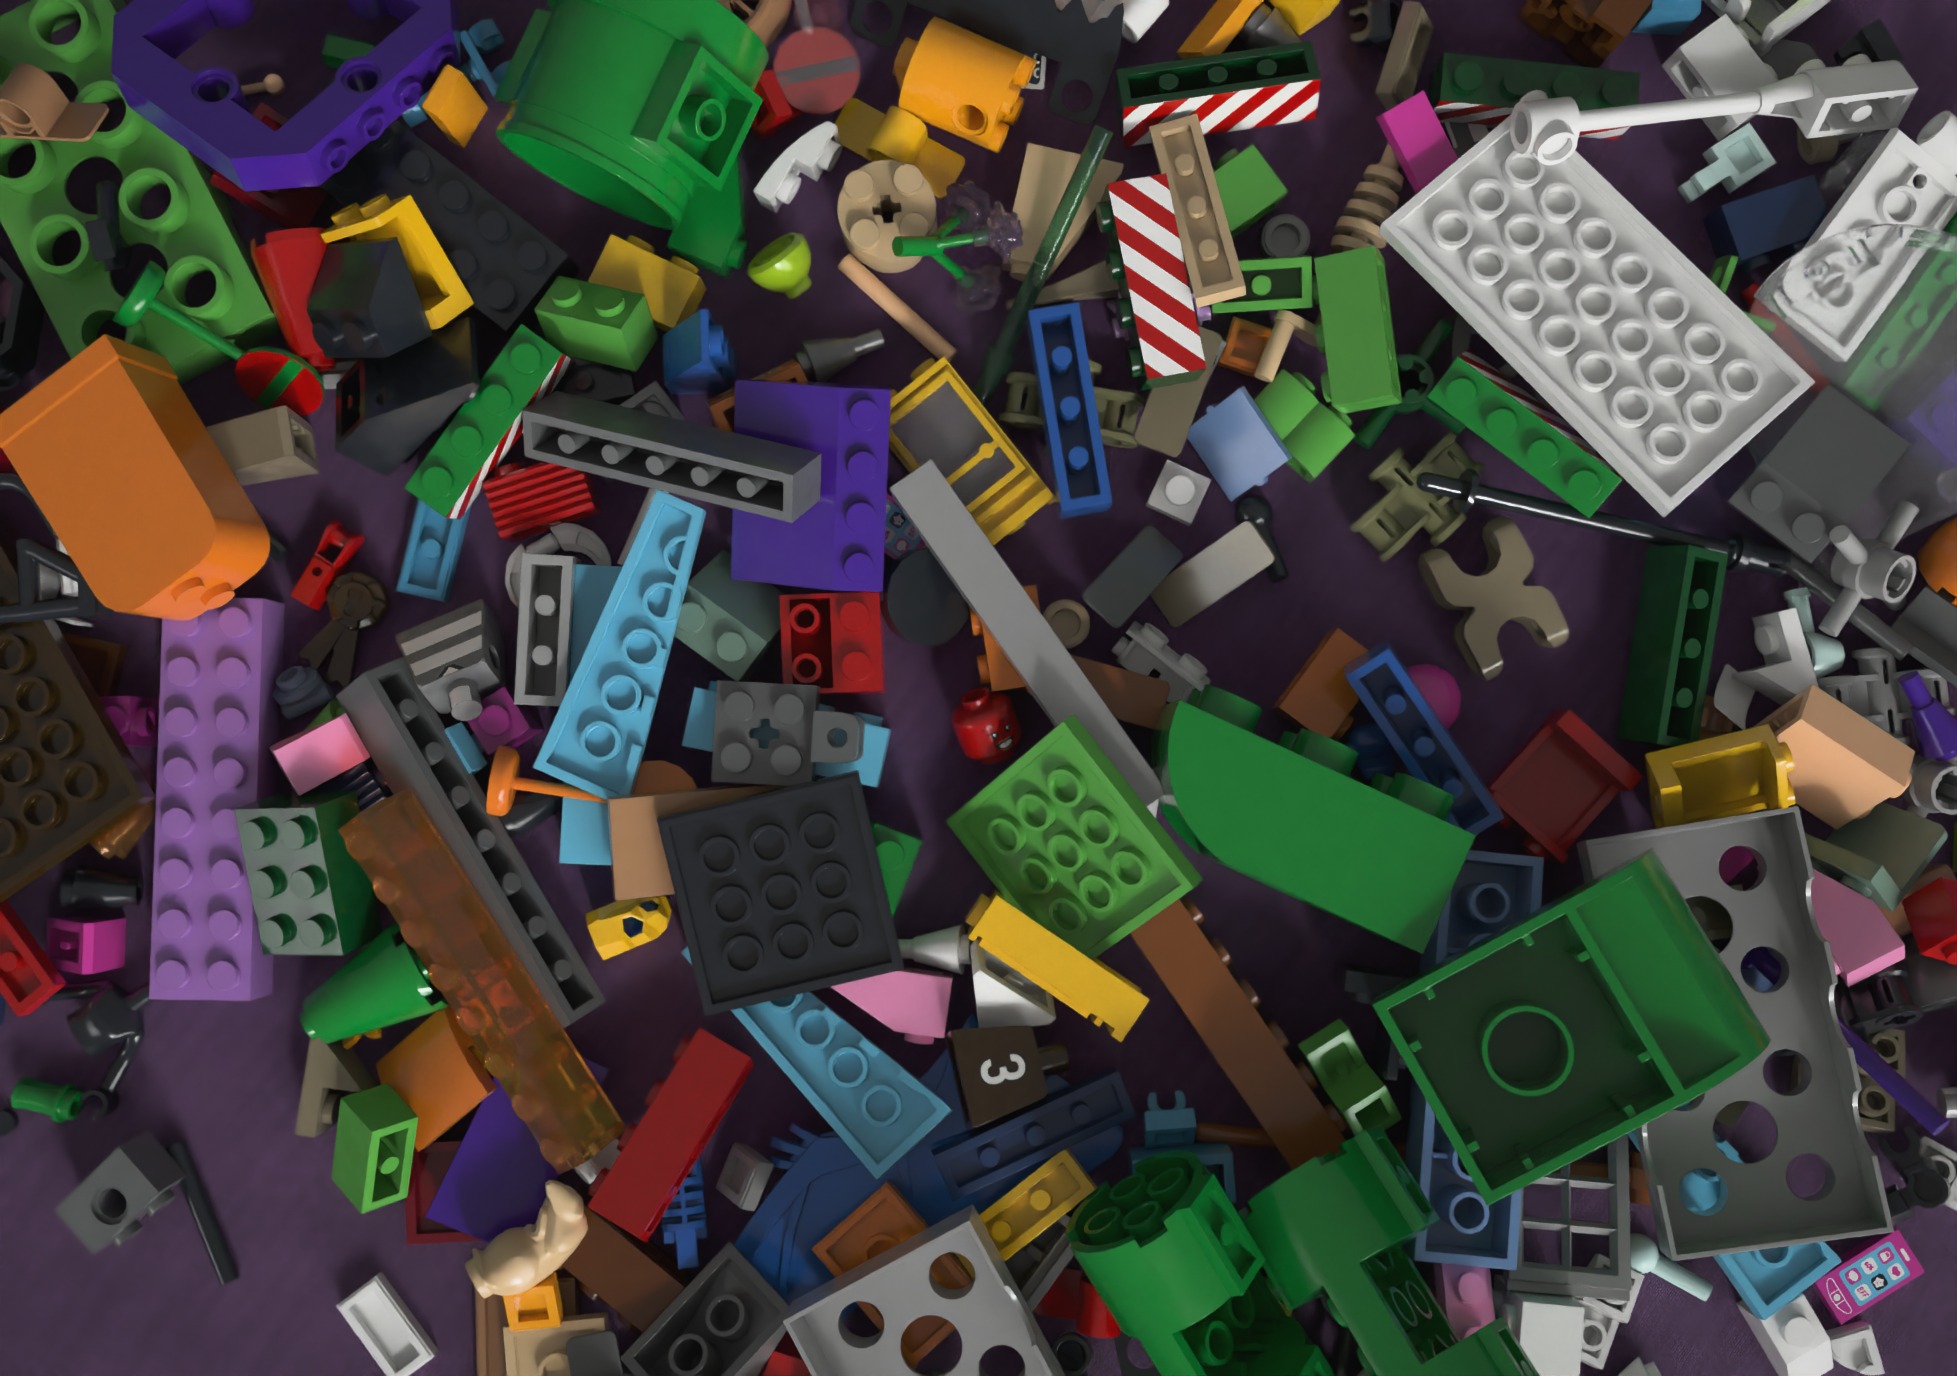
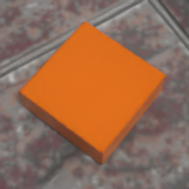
M1233 316L1225 338L1226 346L1216 366L1259 379L1254 374L1272 329Z

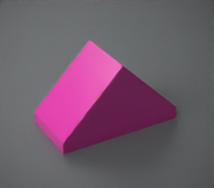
M47 917L46 955L56 969L84 975L125 967L126 918Z

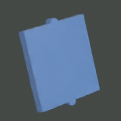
M1244 386L1236 390L1220 404L1214 403L1208 406L1206 409L1207 414L1191 425L1187 435V439L1230 501L1235 500L1254 485L1262 486L1267 483V476L1293 458Z

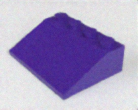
M735 379L734 433L822 453L820 501L793 523L732 508L731 579L833 591L883 592L890 388L886 385Z

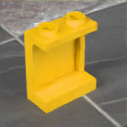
M382 194L361 206L358 203H353L331 216L334 225L320 233L325 243L349 237L351 240L397 237L431 330L443 327L474 304L411 195L389 200L386 194Z
M1769 724L1645 754L1652 821L1656 829L1727 818L1762 809L1776 810L1788 808L1796 803L1792 784L1787 777V772L1794 771V761L1790 748L1785 741L1778 743Z

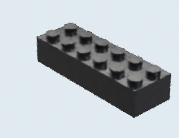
M335 76L326 86V88L329 87L334 81H336ZM397 120L385 128L379 138L369 142L354 155L341 171L334 173L318 186L344 207L353 203H358L361 206L382 194H386L389 200L411 195L474 302L471 306L510 337L514 335L521 324L531 330L537 325L539 320L534 309L557 276L574 279L580 271L569 254Z

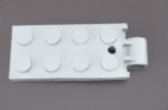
M1943 111L1933 117L1919 133L1916 140L1917 143L1897 127L1889 130L1764 301L1767 306L1836 360H1847L1957 212V177L1955 176L1957 175V117L1950 111ZM1914 177L1916 179V186L1913 185Z

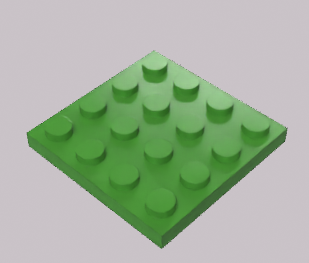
M1074 714L1060 723L945 821L999 892L1004 895L1008 903L1092 960L1191 891L1203 880Z

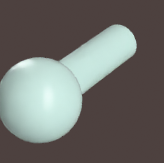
M1640 1233L1630 1234L1631 1270L1640 1274L1652 1272L1703 1301L1708 1299L1713 1289V1283L1660 1255L1656 1244L1648 1236Z

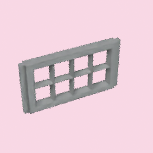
M1627 1134L1606 1144L1608 1146V1178L1571 1175L1570 1163L1561 1168V1174L1550 1173L1533 1182L1534 1184L1561 1186V1219L1524 1216V1187L1522 1188L1517 1270L1503 1269L1505 1290L1630 1301L1631 1247ZM1571 1187L1608 1190L1609 1223L1571 1220ZM1524 1228L1561 1231L1562 1265L1524 1262ZM1571 1232L1608 1235L1610 1269L1572 1266Z

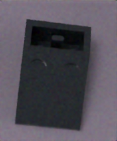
M467 317L444 325L441 328L431 330L432 336L387 358H360L336 383L335 451L386 477H389L402 463L410 462L419 446L432 433L440 432L449 416L462 403L471 401L479 389L480 378L478 377V345L476 344L475 320Z

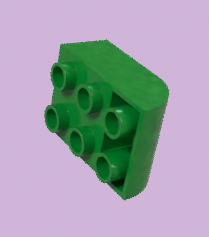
M1205 684L1202 691L1193 689L1187 703L1178 700L1163 706L1156 728L1151 729L1148 765L1154 770L1164 795L1158 801L1160 810L1169 825L1187 845L1198 854L1367 932L1421 954L1424 953L1476 836L1446 822L1455 801L1453 795L1434 785L1400 772H1396L1394 778L1374 772L1368 786L1349 777L1359 755L1355 750L1331 738L1304 728H1300L1298 735L1283 731L1278 744L1253 734L1263 710L1237 695Z
M1654 848L1644 851L1372 999V1006L1487 1206L1700 1096L1752 1062L1768 1047L1771 1041Z

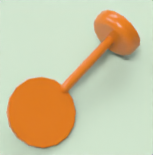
M500 745L497 748L487 791L486 810L488 815H506L512 807L516 790L607 804V800L576 786L519 777L520 756L517 750L504 745ZM664 760L644 761L640 765L633 794L697 789L693 778L680 766Z

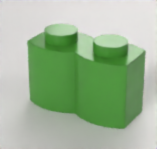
M1282 369L1273 382H1270L1254 399V402L1293 457L1286 464L1304 480L1311 483L1355 437V434L1350 429L1352 421L1346 414H1342L1332 405L1327 408L1321 404L1314 396L1316 388L1304 375L1296 371L1291 375Z

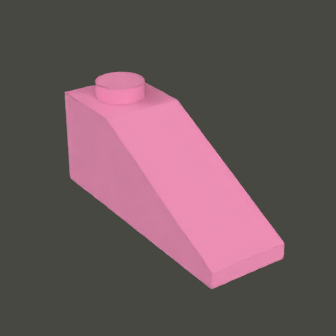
M904 966L903 970L831 986L835 991L894 1032L905 1033V1041L917 1044H933L934 1037L944 1038L953 973Z

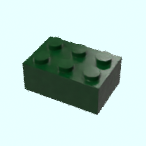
M356 791L305 792L300 796L296 792L276 793L234 809L263 955L344 956L371 942L382 932Z

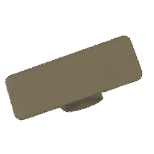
M1198 326L1207 369L1197 381L1150 389L1134 435L1136 443L1172 457L1180 455L1222 342L1220 334Z
M1244 521L1167 575L1150 595L1170 625L1179 627L1274 562L1275 555L1251 521Z

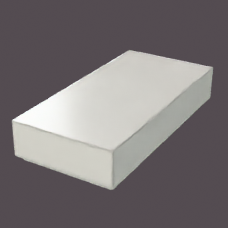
M382 1271L336 1305L386 1376H409L439 1352L436 1345Z

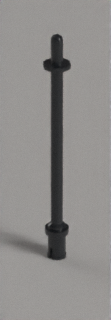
M1467 468L1461 473L1459 479L1431 472H1423L1417 477L1416 481L1417 487L1424 492L1454 498V510L1463 514L1472 507L1473 503L1661 546L1692 545L1728 554L1726 570L1735 573L1748 570L1770 575L1774 578H1782L1787 571L1776 567V564L1789 567L1791 563V552L1788 548L1754 542L1750 536L1741 533H1735L1726 540L1601 511H1595L1590 518H1587L1570 504L1479 484L1478 473L1474 469Z

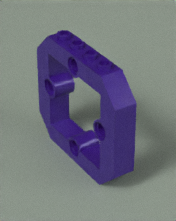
M133 0L114 15L111 74L132 110L245 192L320 186L334 173L341 171L348 161L369 142L379 138L385 128L401 114L413 108L420 98L432 88L444 66L449 64L455 68L461 63L459 7L457 0H345L348 10L354 16L361 19L372 20L390 13L403 22V24L365 56L350 58L342 63L337 69L336 81L276 132L253 116L241 85L231 70L220 66H210L193 73L175 60L215 26L230 29L248 22L253 16L255 9L253 0Z

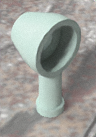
M1798 588L1784 592V600L1788 601L1789 609L1796 607L1816 678H1821L1840 669L1845 659L1843 645L1837 639L1815 633L1808 598L1811 596L1809 589Z

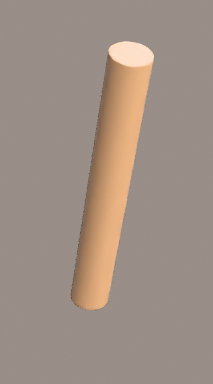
M848 254L838 265V269L937 359L940 360L944 356L948 362L952 360L958 351L853 255Z

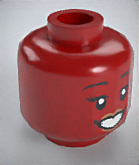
M985 687L970 690L961 697V703L952 712V727L962 751L968 758L978 760L983 764H995L1009 758L1016 751V745L1022 738V727L1013 703L1005 693L989 692L988 688Z

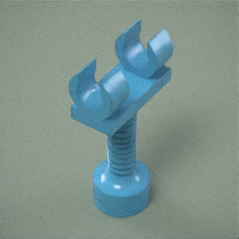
M484 19L474 24L469 31L466 32L464 30L460 32V40L470 55V60L468 64L464 63L463 66L460 65L459 69H456L463 72L470 83H472L471 80L475 82L476 79H483L494 97L511 60L500 64L493 72H489L480 55L496 50L505 40L493 19ZM429 91L420 98L413 108L401 114L410 128L427 120L426 111L422 108V102Z

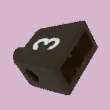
M1031 1026L956 1029L944 1036L966 1131L975 1129L1048 1097L1045 1076L1066 1072L1070 1069L1068 1053L1063 1041L1037 1047Z

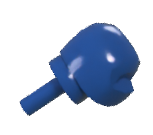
M1368 722L1351 727L1347 736L1348 742L1344 745L1359 753L1354 767L1359 768L1360 778H1372L1374 772L1383 775L1394 774V748L1376 722Z

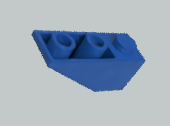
M708 309L698 310L663 335L664 385L671 394L722 393L730 389L729 378H737L736 350L730 347L729 337H724L722 325L715 323Z

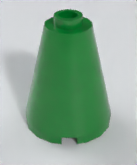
M400 918L392 922L303 1000L304 1011L299 1014V1018L304 1030L311 1039L320 1038L323 1042L329 1044L441 1011L451 1005L452 997L450 992L441 996L438 984L446 981V978L429 945L420 932L410 936L403 929L411 924L410 921Z

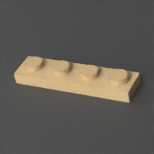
M1193 114L1150 126V138L1160 174L1166 173L1185 267L1196 308L1246 295L1245 282L1198 115Z

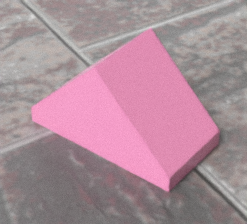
M346 713L274 743L269 747L291 787L299 796L371 757Z

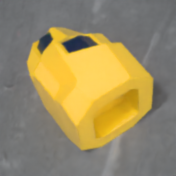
M663 895L618 900L585 915L587 927L594 945L602 959L606 960L658 938L669 925L673 907L670 899Z

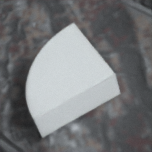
M1861 1320L1826 1330L1831 1342L1833 1360L1850 1370L1864 1375L1885 1374L1870 1324Z

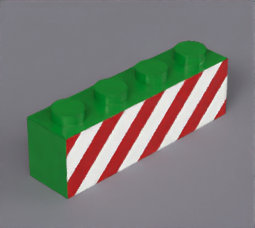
M521 324L481 379L476 395L471 401L463 404L404 488L445 518L460 520L483 489L482 481L490 479L494 473L493 471L498 468L523 433L522 410L551 394L574 360L537 333Z
M1469 349L1456 358L1427 396L1587 518L1594 514L1623 480V477L1569 423Z

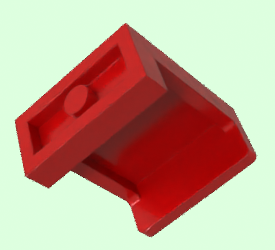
M1570 709L1553 711L1486 786L1498 802L1504 816L1503 819L1495 824L1505 831L1510 827L1524 840L1520 843V847L1529 856L1543 857L1544 863L1547 860L1549 863L1563 865L1569 858L1565 853L1567 849L1620 791H1631L1644 776Z

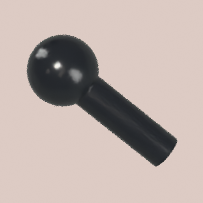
M1260 495L1245 496L1237 503L1234 510L1236 524L1240 525L1244 521H1251L1275 555L1274 562L1265 568L1271 583L1283 581L1289 577V573L1269 527L1273 519L1272 506L1266 498Z

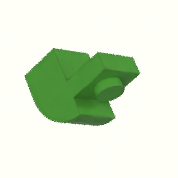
M1340 1018L1298 1044L1309 1065V1071L1319 1084L1329 1103L1340 1114L1353 1137L1366 1129L1382 1127L1383 1130H1386L1403 1119L1386 1086L1366 1063L1351 1032Z

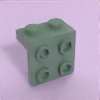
M1881 802L1874 806L1872 811L1863 819L1858 820L1855 818L1839 829H1834L1826 841L1805 833L1813 869L1873 900L1877 906L1893 912L1944 844L1948 834L1939 823Z

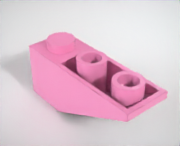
M1813 869L1815 878L1811 883V900L1814 915L1823 937L1829 941L1836 975L1839 974L1848 987L1905 958V944L1873 900Z

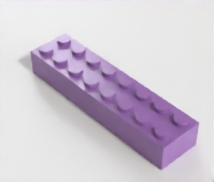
M232 598L223 606L208 609L200 616L188 621L162 619L149 999L251 1001L270 995L273 992L274 955H263L234 809L279 793L280 766L269 747L281 739V708L272 694L277 686L275 681L283 672L285 604L263 598Z

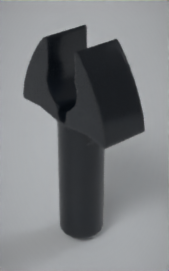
M100 181L96 185L97 220L86 222V230L96 261L104 260L105 272L126 268L132 257V248L120 234L118 187L112 181Z

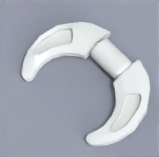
M562 523L550 527L552 533H548L526 546V549L521 543L510 555L506 564L505 585L510 600L519 609L522 553L551 555L562 547L565 552L576 551L584 553L596 565L612 566L606 544L594 531L573 523Z

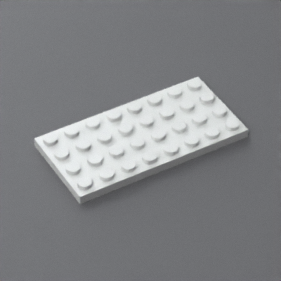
M1510 115L1381 224L1378 233L1664 518L1812 386L1815 381L1576 150L1566 160L1554 165L1542 164L1535 153L1519 154L1511 140Z

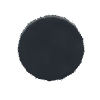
M929 548L907 550L892 561L883 575L884 590L882 594L883 601H880L881 614L889 630L902 641L927 647L944 644L960 632L969 618L970 606Z

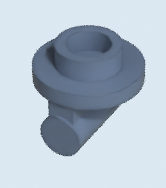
M293 666L282 672L275 681L277 686L272 694L288 720H292L335 699L331 686L323 681L316 669L313 670L312 667L302 668V666Z

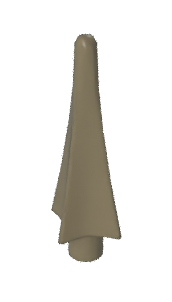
M1106 260L1054 284L1009 299L1005 302V307L1007 310L1012 311L1056 302L1119 297V287L1117 280H1110Z

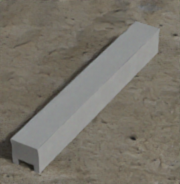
M932 459L890 487L892 497L1055 728L1074 714L1146 807L1163 796V790L1158 777Z

